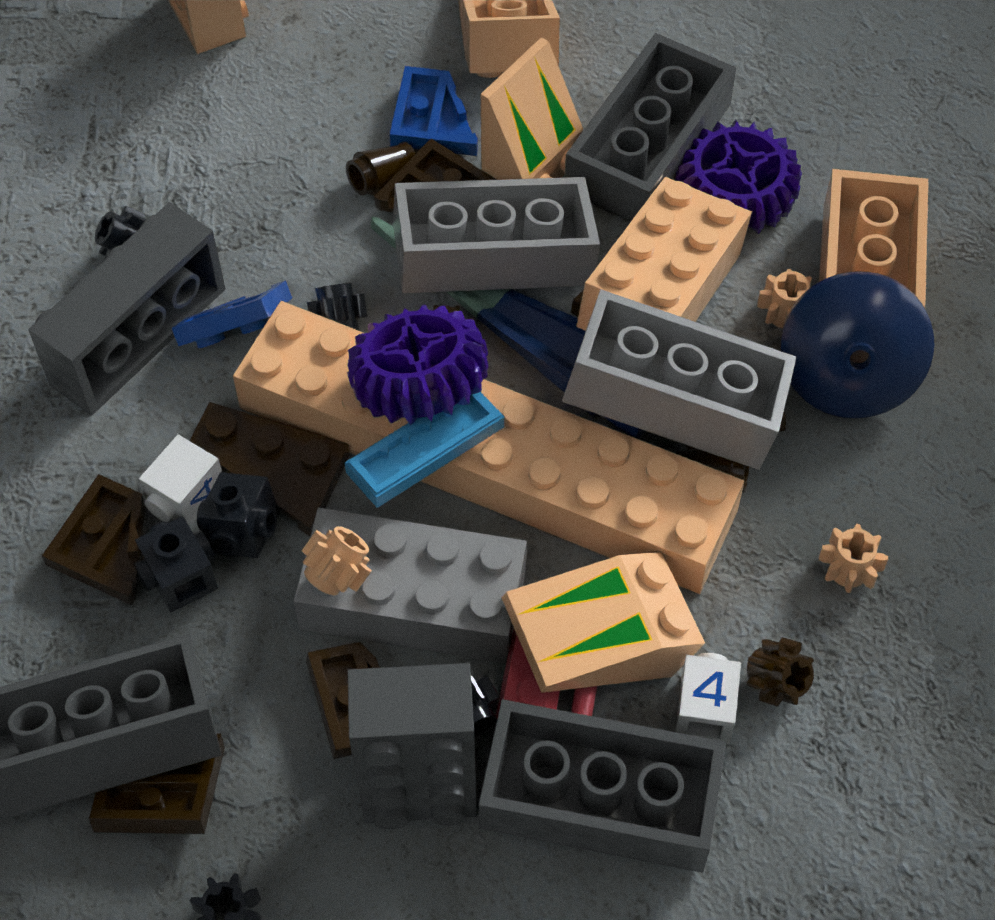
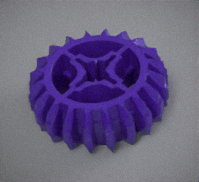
M735 119L731 127L726 128L717 121L712 131L702 128L699 139L694 138L691 150H686L683 164L679 166L676 172L675 181L684 182L692 188L719 199L729 200L739 207L752 211L748 228L760 234L765 224L775 228L781 217H788L793 204H795V199H798L802 172L800 170L801 165L797 164L796 150L788 149L786 138L774 139L772 128L763 132L757 130L755 121L749 127H740Z
M424 304L416 311H408L404 307L401 314L395 316L385 314L383 322L369 323L367 333L355 336L356 345L348 350L349 359L347 365L349 371L347 375L351 388L354 389L356 399L360 401L362 408L370 409L373 417L385 415L390 424L401 418H406L410 425L417 418L427 417L432 422L434 415L441 412L452 415L453 406L456 404L469 405L470 394L481 392V382L488 377L487 346L474 320L465 319L462 311L449 313L445 305L438 307L434 311L429 310Z

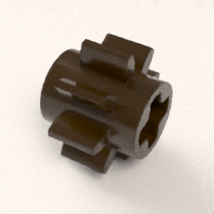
M783 637L779 642L763 639L762 647L756 649L748 657L747 675L749 680L746 684L749 687L761 690L759 701L776 707L782 701L797 705L798 697L808 692L814 679L812 666L814 659L799 654L802 646L801 642Z

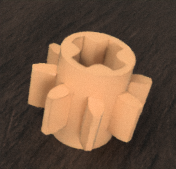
M787 269L786 272L779 274L777 277L769 274L766 279L765 289L760 291L757 307L768 309L765 323H773L775 326L783 328L786 317L795 302L810 288L812 277H805L803 274L791 269Z
M856 524L853 529L846 530L845 532L834 528L829 540L830 545H823L819 555V561L830 564L825 580L827 582L834 580L839 585L844 586L847 593H850L854 587L862 584L872 589L878 577L877 572L884 571L888 561L887 555L877 553L882 537L880 535L873 536L863 530L860 524Z
M337 526L333 531L328 530L326 535L316 530L302 549V552L306 555L303 564L307 566L304 570L305 577L314 587L329 595H338L340 591L344 593L348 587L357 592L372 571L366 566L370 561L366 557L369 552L368 545L361 537L344 527Z

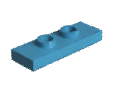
M481 392L470 394L469 405L456 404L453 406L452 415L441 412L434 415L432 422L427 417L417 418L412 425L407 423L345 462L346 474L378 508L503 429L505 417Z

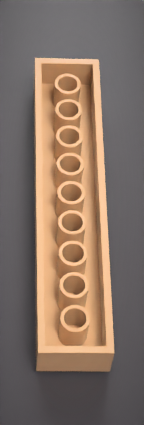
M280 301L233 375L241 409L277 423L349 444V451L354 455L359 454L409 423L406 418H401L390 424L385 415L373 417L370 409L362 408L360 401L356 399L354 389L351 388L347 375L349 371L347 365L349 359L348 350L356 345L355 336L363 332L284 301ZM483 380L481 382V393L505 417L504 428L425 477L421 482L609 558L618 555L662 552L677 585L695 593H701L738 512L744 480L490 381Z

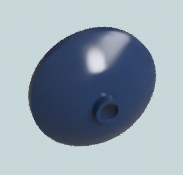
M856 271L828 277L803 293L786 317L782 329L780 347L781 352L796 356L790 384L806 402L830 415L843 418H867L896 408L917 391L931 367L934 355V333L925 307L905 285L885 275ZM858 350L866 351L869 354L867 360L862 363L852 362L850 356Z

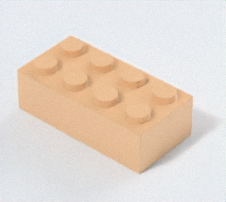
M832 169L823 210L819 282L828 277L846 272L878 273L905 285L925 307L928 179ZM858 350L852 353L850 360L855 363H862L867 360L869 354L866 351Z
M664 177L585 282L576 327L586 331L600 289L696 322L739 258L752 211L739 207L729 200L719 199L692 188L684 182Z

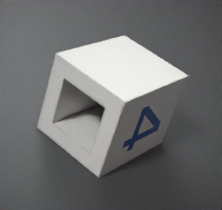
M177 435L139 478L146 499L144 502L146 508L155 517L164 522H169L170 519L175 520L183 516L190 526L197 518L200 503L206 500L219 473L222 472L219 459L182 436Z
M701 653L697 656L686 655L681 677L675 732L725 741L726 744H730L736 721L741 662L729 661L723 655L716 653Z

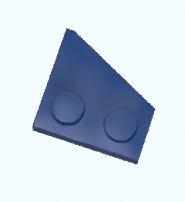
M405 66L389 134L390 146L407 142L413 149L420 150L430 139H433L455 154L477 156L478 138L469 127L467 112L462 100L456 95V86L450 72Z
M285 280L271 285V288L266 292L248 298L242 296L185 318L172 327L178 346L195 341L198 349L224 340L225 335L223 332L240 327L241 333L247 334L264 328L268 317L272 315L280 301L287 303L292 299L287 282Z

